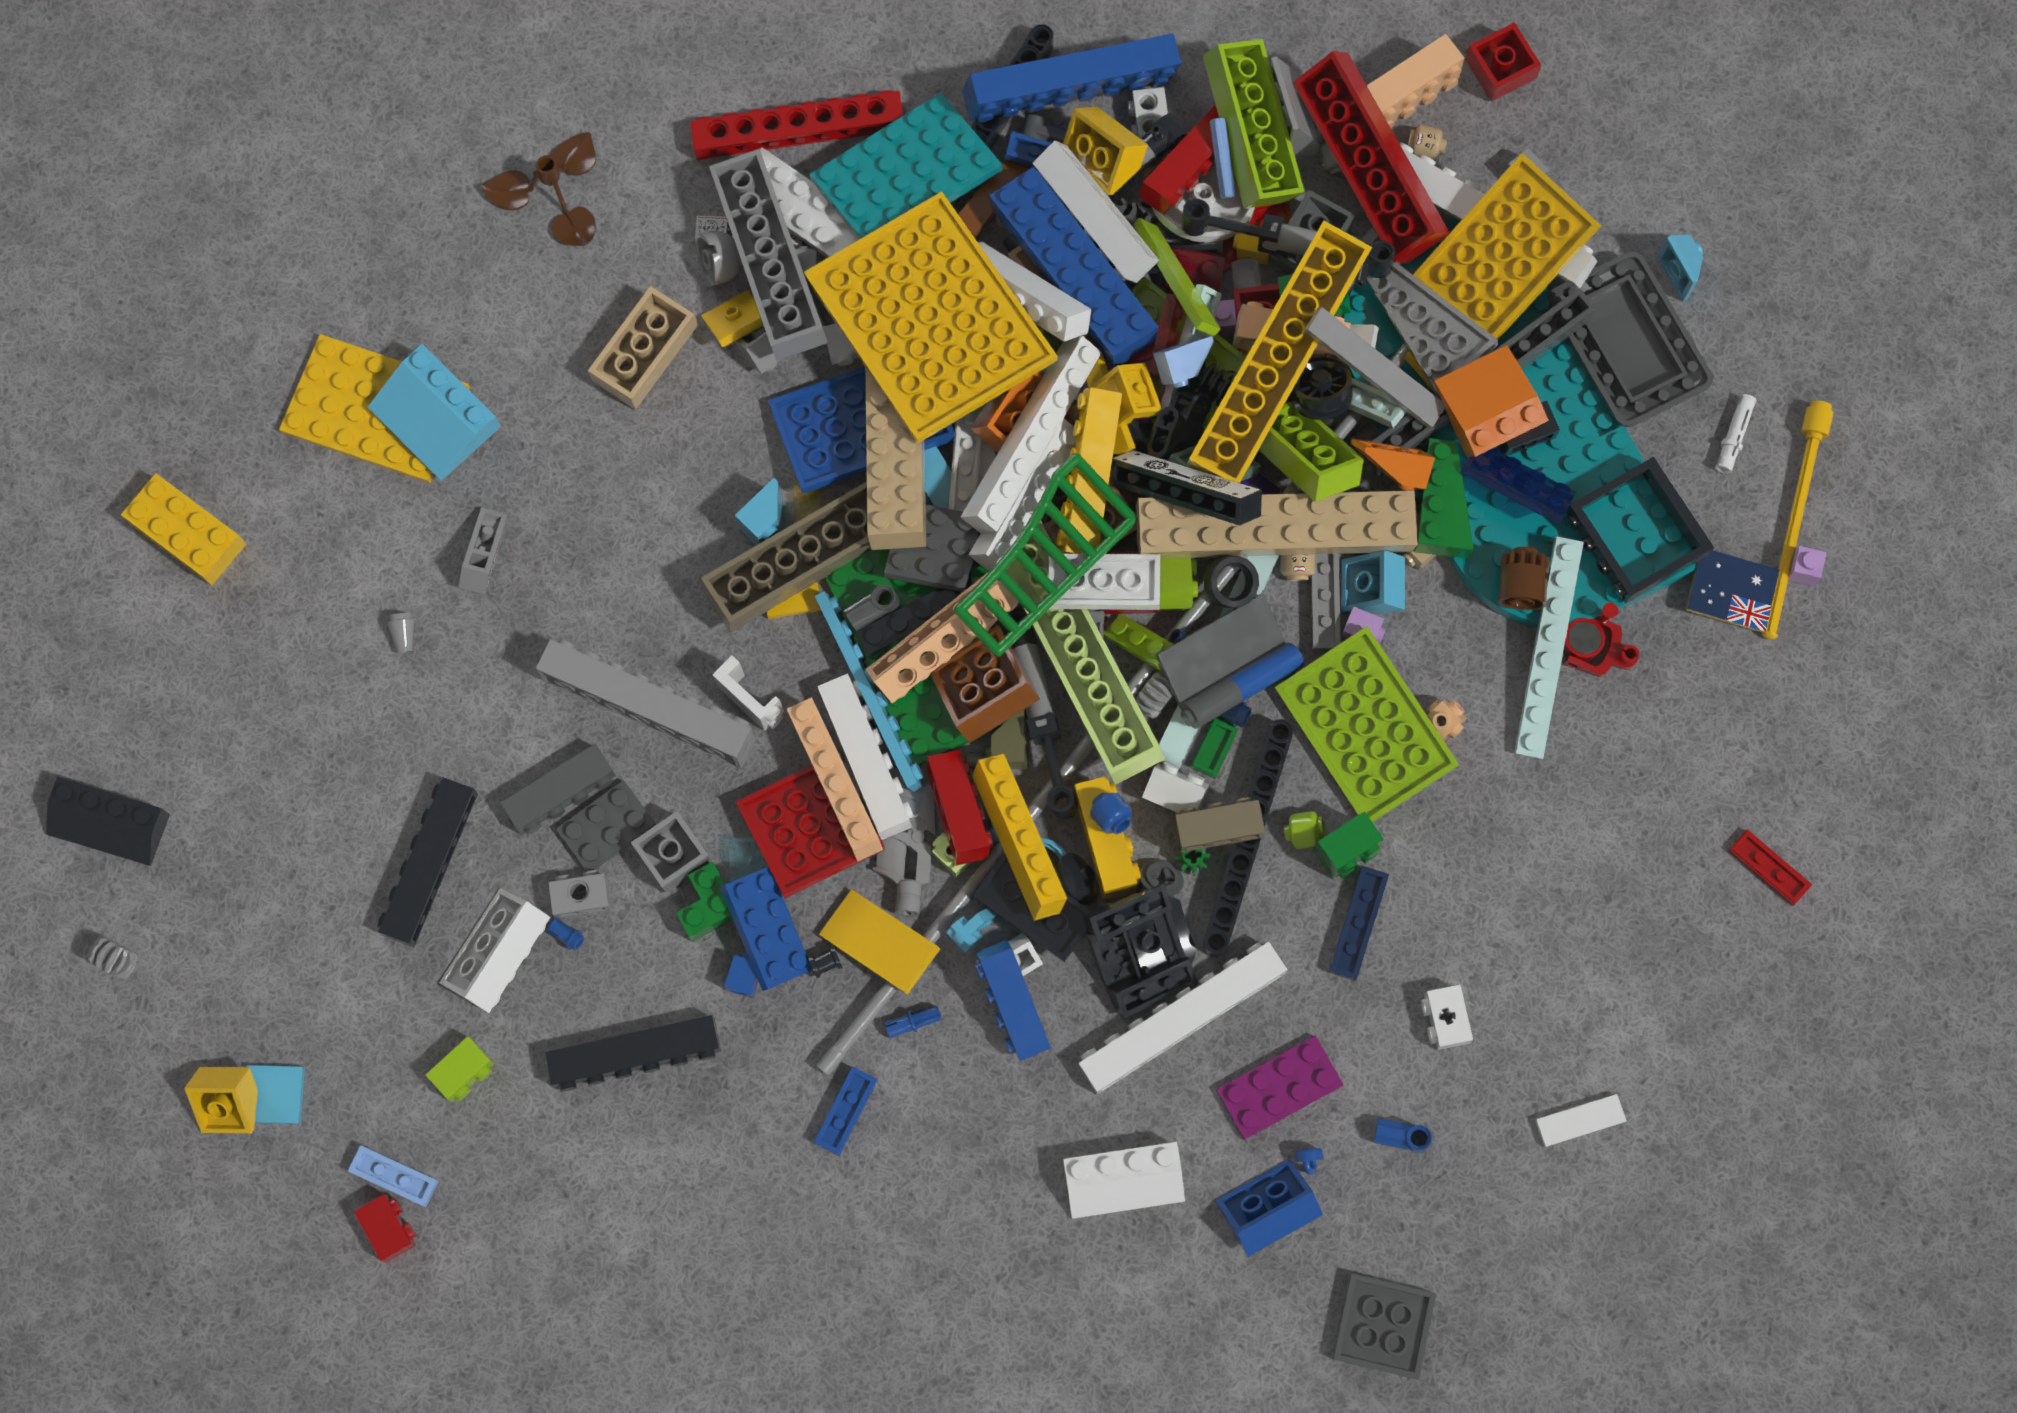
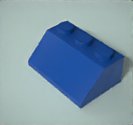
M1290 1159L1215 1200L1238 1243L1248 1257L1323 1215L1313 1190Z

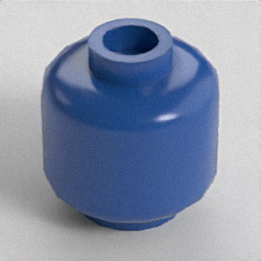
M1101 793L1094 798L1090 816L1104 833H1114L1117 835L1124 832L1132 822V809L1118 793Z

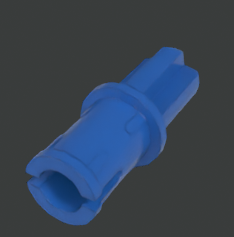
M933 1005L913 1013L908 1011V1014L885 1021L884 1023L889 1038L892 1039L913 1030L918 1032V1028L940 1021L941 1013L938 1006Z

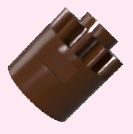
M1516 547L1513 551H1510V554L1503 553L1501 557L1498 603L1503 607L1516 610L1544 608L1547 601L1549 557H1545V554H1538V550L1532 547Z

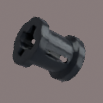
M834 945L829 946V950L817 955H807L817 979L821 977L822 973L834 968H843Z

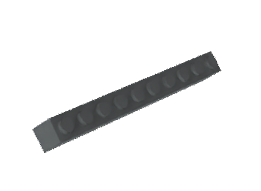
M1578 288L1499 348L1507 345L1521 369L1524 370L1588 323L1597 308L1584 292ZM1445 408L1433 428H1427L1411 414H1408L1394 428H1389L1371 442L1418 449L1429 441V438H1433L1449 426L1451 421ZM1363 455L1379 476L1384 474Z

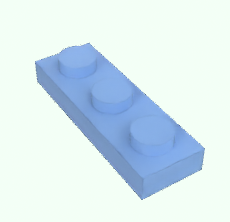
M361 1145L348 1169V1172L424 1207H427L439 1182Z

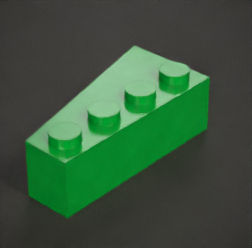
M1429 438L1425 452L1435 457L1427 487L1426 489H1421L1415 552L1470 559L1474 549L1457 441Z

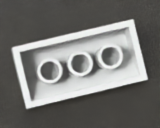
M500 888L439 983L490 1013L491 1009L499 1002L500 995L507 984L515 977L516 970L523 959L529 955L532 945L545 930L546 923L550 917L526 900Z
M1177 1142L1063 1159L1072 1219L1185 1202Z

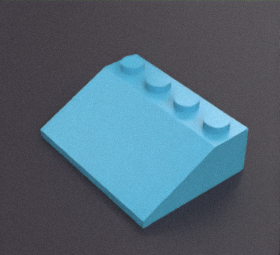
M423 344L401 362L368 406L369 410L440 481L444 480L501 427L496 416Z

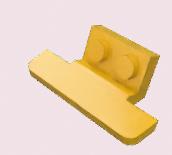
M1100 354L1086 381L1089 388L1122 393L1113 451L1114 454L1121 455L1135 449L1128 424L1134 418L1158 416L1162 408L1145 363L1117 365L1108 372L1103 355Z

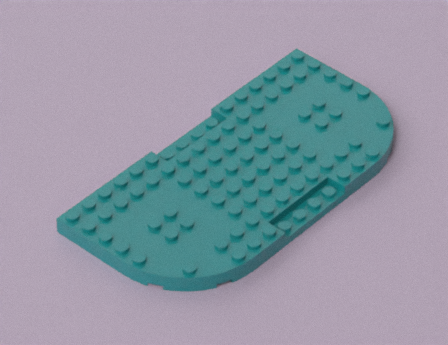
M1451 218L1444 223L1451 233L1460 221ZM1446 237L1410 263L1398 264L1413 275ZM1367 281L1363 287L1355 284L1349 296L1351 312L1344 314V322L1351 323V325H1376L1378 327L1375 349L1391 360L1405 342ZM1546 288L1497 340L1498 345L1492 351H1495L1551 309L1548 300L1549 293ZM1567 339L1523 370L1537 393L1540 402L1548 401L1560 429L1555 439L1505 457L1500 445L1473 457L1465 455L1452 424L1433 437V439L1457 441L1474 549L1470 559L1448 557L1469 591L1492 608L1494 612L1517 623L1537 628L1541 609L1516 610L1503 607L1498 603L1501 557L1503 553L1510 554V551H1513L1516 547H1532L1538 550V554H1545V557H1549L1550 564L1555 537L1581 541L1582 538L1577 530H1573L1569 526L1570 521L1566 517V511L1569 506L1645 462L1627 429L1615 421ZM1406 362L1401 370L1435 395L1433 390L1413 367ZM1345 363L1351 372V378L1369 386L1371 385L1370 382ZM1406 412V414H1405L1401 419H1403V418H1404L1405 416H1407L1409 413ZM1373 420L1380 435L1390 428ZM1428 441L1418 449L1425 452ZM1643 475L1583 509L1632 585L1693 551ZM1414 488L1415 499L1420 506L1421 488ZM1583 547L1568 625L1579 618L1594 619L1599 617L1606 603H1614L1617 605L1618 610H1621L1694 574L1697 563L1625 604L1623 599L1612 591V583L1607 575L1603 576L1596 566L1597 560L1592 552L1588 553Z

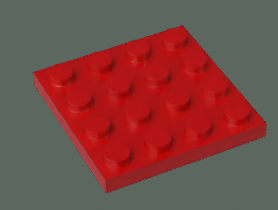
M812 765L735 801L784 899L865 860L857 861ZM875 829V831H876V833H877V836H878V838H879V840H880V843H881V845H882V848H883L882 851H884V850H885V846H884V844H883V842H882V840H881V838H880V836H879L877 830Z

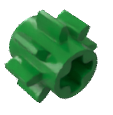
M1203 849L1183 852L1182 856L1175 857V862H1182L1183 864L1181 868L1182 873L1188 869L1192 870V875L1195 876L1196 869L1199 867L1202 870L1207 869L1206 864L1202 861L1209 859L1210 854L1203 853ZM1189 852H1194V855L1199 857L1196 863H1191L1190 859H1186L1189 856Z

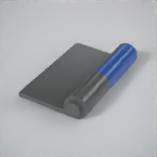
M1264 593L1254 597L1250 603L1233 609L1155 654L1182 711L1181 718L1188 727L1191 726L1194 729L1203 726L1301 668L1304 664L1299 649L1294 644L1285 642Z

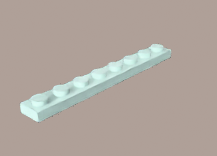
M1562 537L1554 538L1547 577L1546 606L1541 608L1514 751V754L1538 759H1543L1583 549L1584 542Z

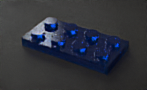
M1495 447L1476 457L1469 456L1460 472L1558 525L1577 493L1571 490L1568 485L1546 477L1543 472L1523 465L1517 458L1508 457L1497 451Z

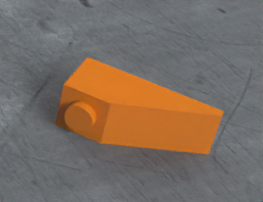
M1352 439L1351 445L1385 475L1399 483V488L1407 491H1414V488L1426 489L1435 457L1420 449Z

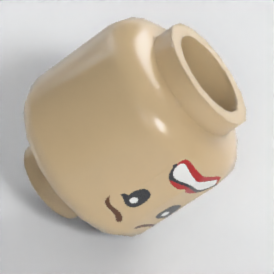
M1419 125L1416 130H1411L1408 146L1414 150L1412 154L1419 158L1423 154L1436 161L1438 155L1444 156L1447 140L1442 139L1443 132L1441 129Z
M1315 554L1280 555V573L1287 577V581H1308L1309 576L1314 574Z

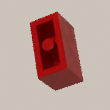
M386 1194L379 1196L354 1211L377 1256L384 1263H388L415 1247L416 1244L413 1238L417 1237L409 1222L404 1224L400 1216L403 1210L395 1197L391 1199Z

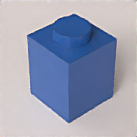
M743 953L742 957L734 955L724 988L726 991L753 999L759 981L747 953Z

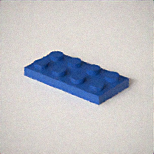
M769 867L720 886L762 991L813 970L781 891Z

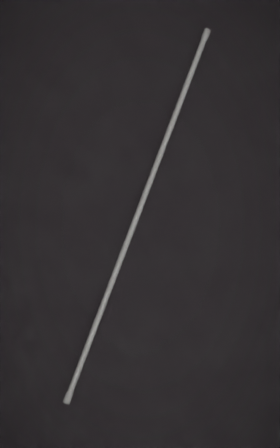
M1405 343L1390 360L1400 369L1407 362L1404 357L1410 352ZM1350 410L1333 432L1344 440L1363 415ZM1292 481L1282 494H1300L1302 490ZM1229 565L1222 568L1217 578L1219 591L1224 588L1239 567ZM1205 590L1194 601L1193 607L1185 612L1164 639L1168 641L1169 635L1175 629H1180L1185 633L1189 631L1212 602ZM1146 662L1127 684L1133 697L1138 694L1157 670ZM1089 733L1086 734L1060 766L1064 784L1095 747ZM1051 779L1028 806L1033 821L1048 804L1047 795L1053 788ZM1000 841L988 855V859L982 862L923 937L935 944L966 906L1004 854ZM886 981L816 1066L829 1076L898 988Z

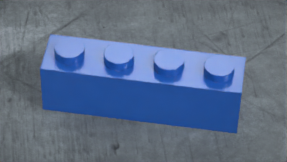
M1008 940L976 952L979 962L974 965L980 979L986 978L989 987L984 990L990 1004L996 1003L999 1012L994 1015L1000 1030L1006 1028L1009 1037L1004 1040L1010 1055L1016 1053L1019 1061L1051 1049Z

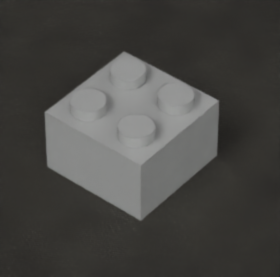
M678 811L631 842L665 893H668L688 879L689 874L712 862Z

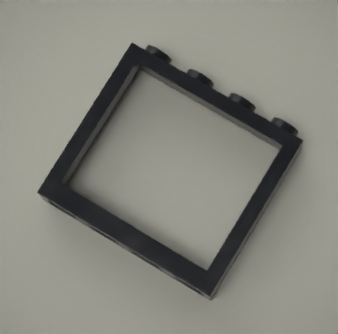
M1654 457L1572 503L1566 511V517L1570 521L1569 526L1573 530L1578 531L1582 537L1581 541L1584 542L1583 547L1588 553L1592 552L1597 560L1596 566L1603 576L1607 575L1612 583V591L1614 594L1617 593L1625 604L1709 556L1714 549V546ZM1643 475L1693 551L1632 585L1583 509Z

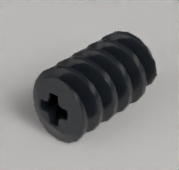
M1206 358L1198 376L1191 378L1189 387L1192 390L1198 389V392L1208 393L1211 396V402L1216 401V407H1219L1234 380V376L1231 375L1226 380L1223 379L1225 370L1222 369L1217 374L1214 373L1217 365L1213 363L1207 368L1208 358Z

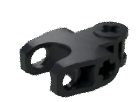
M1183 386L1179 388L1174 396L1171 407L1168 406L1162 409L1156 418L1147 445L1148 455L1169 461L1172 454L1197 445L1204 433L1202 424L1211 408V396L1202 391L1195 392L1189 387ZM1167 440L1164 449L1156 452L1158 442Z

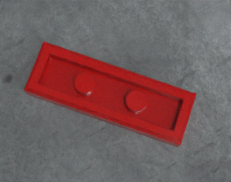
M1748 829L1728 850L1792 906L1813 885Z

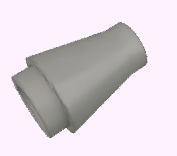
M411 613L389 615L390 622H387L397 654L413 652L415 619H412Z

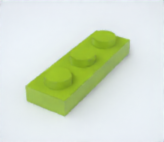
M1121 613L1104 632V636L1112 643L1161 672L1163 671L1155 654L1173 645V643Z

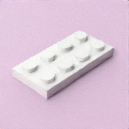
M1064 554L1075 567L1087 557L1085 554ZM1105 554L1049 609L1160 610V554ZM1049 556L1048 578L1057 586L1067 574Z

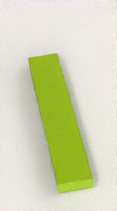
M1138 218L1133 224L1135 230L1159 259L1156 263L1192 324L1196 329L1215 336L1221 330L1161 231L1156 225Z

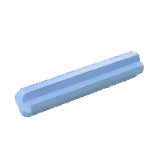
M1226 119L1210 120L1220 197L1236 196Z

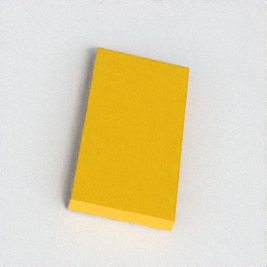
M852 889L819 933L823 939L906 995L909 994L940 950L937 945Z

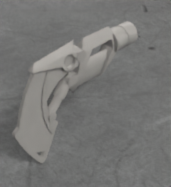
M849 762L844 763L861 802L866 805ZM892 768L889 769L892 779L898 777L904 791L899 794L902 803L908 801L914 815L913 818L909 819L912 828L908 829L907 833L900 832L882 840L885 850L877 854L876 867H873V870L887 877L897 886L895 914L913 917L920 915L922 886L929 883L932 848L925 843L924 835L926 832L935 835L934 794L929 784L915 792L908 789L899 770ZM906 847L917 855L915 880L904 878Z

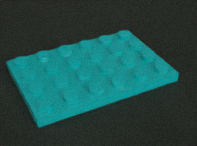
M939 93L810 173V179L854 234L861 239L940 192H943L951 203L1002 171V163L946 97Z

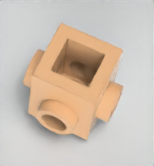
M1446 699L1441 703L1439 700H1436L1426 710L1427 716L1444 741L1449 736L1454 739L1465 728L1462 725L1467 719L1463 715L1465 710L1455 700L1450 701Z

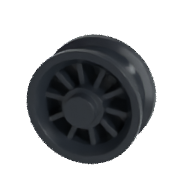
M1331 358L1309 360L1292 389V402L1296 411L1306 418L1321 420L1324 424L1328 423L1330 419L1343 414L1353 401L1351 372L1348 367L1342 362Z

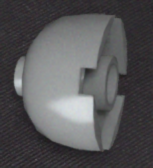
M720 231L700 233L701 238H697V256L699 264L704 263L709 275H703L705 281L710 286L729 282L737 275L741 261L734 239L727 233Z

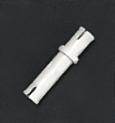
M1742 394L1739 396L1727 436L1721 442L1722 450L1715 465V469L1721 473H1732L1736 457L1742 451L1743 445L1741 443L1753 408L1757 402L1756 398L1751 395Z

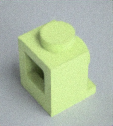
M944 833L933 842L932 845L935 847L932 850L933 856L956 878L972 863L955 866L953 856L946 852L950 846Z

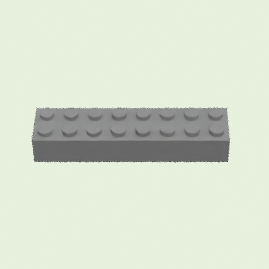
M760 149L709 166L776 361L827 344L823 327Z
M550 639L536 667L544 682L740 769L743 768L756 741L751 727H748L749 722L736 716L734 719L723 716L724 711L711 705L709 708H705L699 705V700L692 696L684 694L683 697L674 694V689L661 683L658 686L649 683V678L640 673L628 674L624 672V667L615 662L603 663L599 661V656L590 651L578 652L574 650V645L560 639L559 642Z

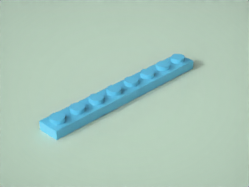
M825 591L821 592L815 598L907 788L915 792L924 787L920 780L924 777L917 763H912L909 757L912 751L905 739L901 740L897 733L900 726L893 715L889 716L885 708L888 706L886 697L882 691H877L874 681L866 671L867 668L862 660L865 658V654L858 643L854 644L851 638L854 632L847 620L843 621L839 613L842 611V608L835 596L831 597Z

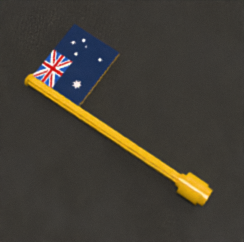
M1814 400L1806 408L1801 434L1805 436L1807 443L1778 569L1712 550L1709 556L1697 563L1686 606L1687 611L1762 632V636L1768 640H1774L1778 637V634H1776L1818 446L1822 440L1828 438L1834 412L1830 403Z

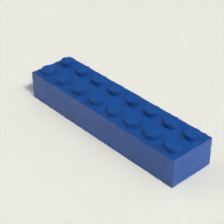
M1174 33L971 73L962 89V94L969 121L977 119L978 122H985L993 119V116L1003 114V117H1010L1018 114L1021 110L1028 109L1029 112H1035L1043 109L1046 105L1053 104L1054 107H1060L1068 104L1071 100L1079 99V102L1089 101L1095 95L1104 94V97L1118 94L1120 90L1129 89V92H1133L1134 90L1143 89L1145 85L1163 86L1169 83V80L1182 63Z
M1032 167L989 195L992 211L1044 279L1091 309L1087 334L1113 368L1117 365H1122L1159 340L1158 325L1035 167Z

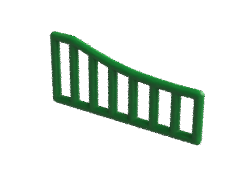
M1079 453L1072 454L1053 472L1036 508L1012 546L977 586L954 607V613L995 656H1001L1138 522L1137 515ZM1075 467L1082 472L1125 519L1114 530L1065 478ZM1058 487L1106 537L1096 548L1083 537L1051 502ZM1045 512L1087 556L1078 566L1075 567L1038 528V524ZM1031 536L1067 574L1057 586L1022 550ZM1015 559L1048 593L1038 605L1005 571ZM997 579L1029 612L1018 624L987 592ZM978 599L1009 631L999 643L968 611Z

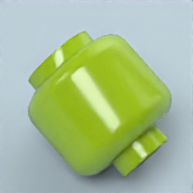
M1315 811L1291 815L1289 825H1284L1286 841H1291L1296 849L1316 847L1317 842L1327 836L1323 816L1319 817Z

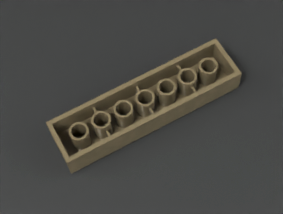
M867 482L701 577L702 591L730 633L832 574L859 555L871 550L867 528Z

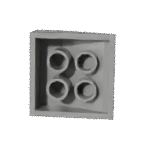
M1271 57L1270 67L1295 158L1298 160L1317 155L1319 146L1322 144V136L1320 130L1315 129L1314 119L1293 84L1299 78L1298 73L1278 57Z

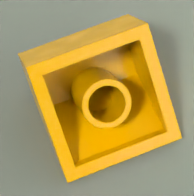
M199 1067L184 1089L201 1133L252 1134L255 1126L258 1088L250 1067Z

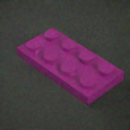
M1315 1035L1225 1084L1216 1091L1242 1138L1246 1140L1343 1087L1344 1084Z

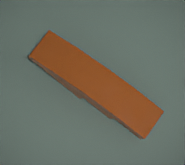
M1006 160L1002 164V171L990 177L968 201L958 215L974 237L996 218L991 209L989 195L1032 167Z

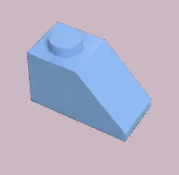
M1199 337L1153 353L1162 385L1173 384L1174 388L1189 384L1188 379L1198 376L1214 342L1213 337Z

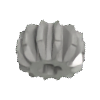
M1157 671L1135 699L1141 712L1152 719L1160 715L1174 697L1164 672Z
M98 937L95 943L91 945L90 952L87 955V959L91 964L121 979L128 978L129 974L135 969V964L139 959L135 952L106 937Z

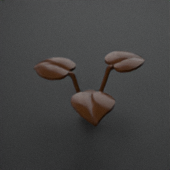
M590 132L573 136L558 145L551 156L545 155L540 157L536 162L537 171L533 172L531 184L524 173L511 170L503 172L491 181L481 185L486 197L494 205L505 210H518L526 206L529 202L528 193L534 190L538 179L547 186L553 185L565 213L556 217L552 223L554 237L565 245L585 246L595 236L596 223L592 213L582 206L575 207L569 212L558 186L560 173H564L567 170L569 174L579 176L589 172L594 167L596 152Z

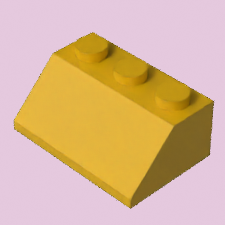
M1099 107L1074 108L1063 142L1108 195H1113L1141 168L1148 144Z

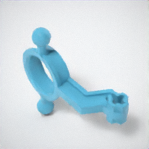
M992 824L989 828L992 840L999 842L1000 840ZM1041 838L1045 849L1053 852L1059 860L1066 854L1064 848L1053 840ZM1060 880V883H1061V885H1062V888H1063L1064 892L1066 893L1067 890L1065 889V887H1064V885H1063V883H1062V880ZM986 908L969 921L963 916L950 927L946 934L966 954L983 938L979 932L987 928L999 915Z

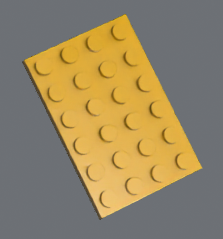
M1521 153L1417 269L1413 276L1498 340L1602 225L1525 154Z
M320 334L279 431L300 440L427 483H431L434 476L368 408L369 404L402 361ZM461 382L468 390L470 389L469 384Z

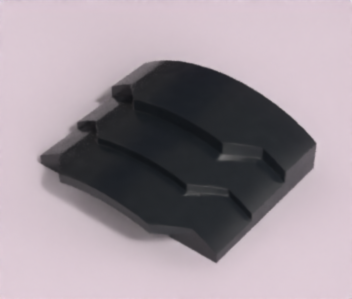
M1164 883L1158 884L1139 894L1135 893L1116 903H1107L1083 914L1089 945L1109 998L1117 1014L1121 1017H1129L1188 987L1198 984L1192 967L1197 949L1190 934L1181 901L1168 895Z

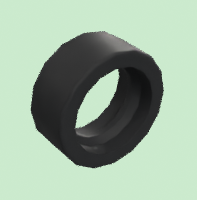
M1221 556L1213 560L1206 568L1203 577L1204 590L1208 598L1214 604L1225 608H1238L1250 603L1256 596L1259 587V575L1255 566L1248 559L1241 556ZM1229 565L1239 567L1245 576L1243 592L1235 598L1223 596L1217 587L1219 572L1222 568Z

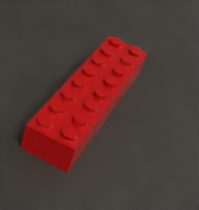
M1330 52L1293 82L1382 241H1387L1394 246V263H1410L1450 234L1349 53Z

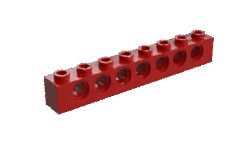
M883 90L879 94H857L852 98L845 99L834 97L818 103L806 101L797 106L779 105L774 109H753L748 113L742 114L731 112L721 117L711 118L703 116L690 121L696 160L749 153L762 147L766 150L873 135L902 117L903 110L900 91ZM874 109H879L882 111L878 115L870 114V112ZM848 113H854L856 115L851 119H847L844 117ZM821 117L830 118L824 123L818 121ZM798 120L804 122L800 126L792 125L793 122ZM768 125H777V128L774 130L765 129ZM744 128L751 129L747 134L739 133ZM717 132L725 133V135L720 138L713 137L714 134Z

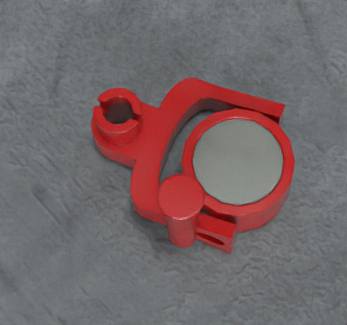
M1606 603L1597 618H1579L1568 625L1563 650L1567 658L1563 665L1602 677L1609 671L1611 666L1627 670L1637 663L1639 656L1638 648L1634 645L1621 643V627L1609 621L1618 615L1619 610L1616 604ZM1604 628L1609 632L1610 637L1607 653L1600 665L1593 666L1586 662L1595 658L1604 647L1605 634L1602 629Z

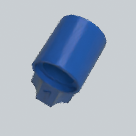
M1378 1119L1374 1144L1422 1153L1429 1148L1432 1142V1134L1426 1126L1410 1125L1384 1119ZM1414 1132L1423 1133L1426 1137V1144L1423 1146L1414 1145L1411 1141V1134Z

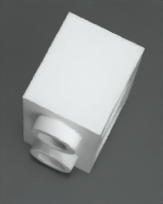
M1164 87L1133 91L1132 101H1128L1129 117L1134 116L1135 125H1131V132L1138 138L1146 134L1144 130L1151 128L1157 120L1168 114ZM1144 104H1149L1153 106V108L1150 110H1145L1141 106Z

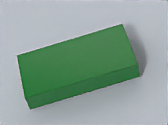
M1214 718L1190 768L1216 779L1239 729Z

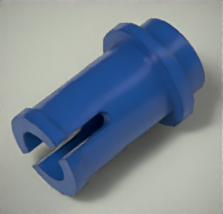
M559 918L554 919L548 927L547 932L566 944L568 950L573 949L576 951L585 939L580 930L575 931Z

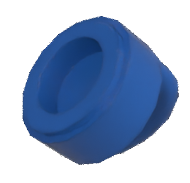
M1321 1148L1296 1150L1294 1152L1295 1162H1303L1304 1170L1308 1175H1313L1316 1172V1160L1324 1159L1323 1149Z

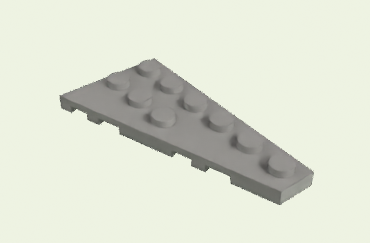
M1393 262L1392 271L1387 277L1374 278L1368 274L1366 280L1439 399L1440 396L1433 380L1490 353L1498 345L1495 337L1398 263Z

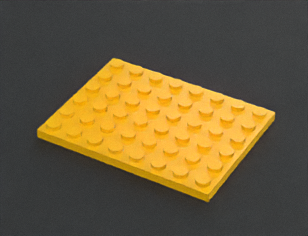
M943 192L938 193L803 272L806 280L917 444L1058 361L1057 354Z

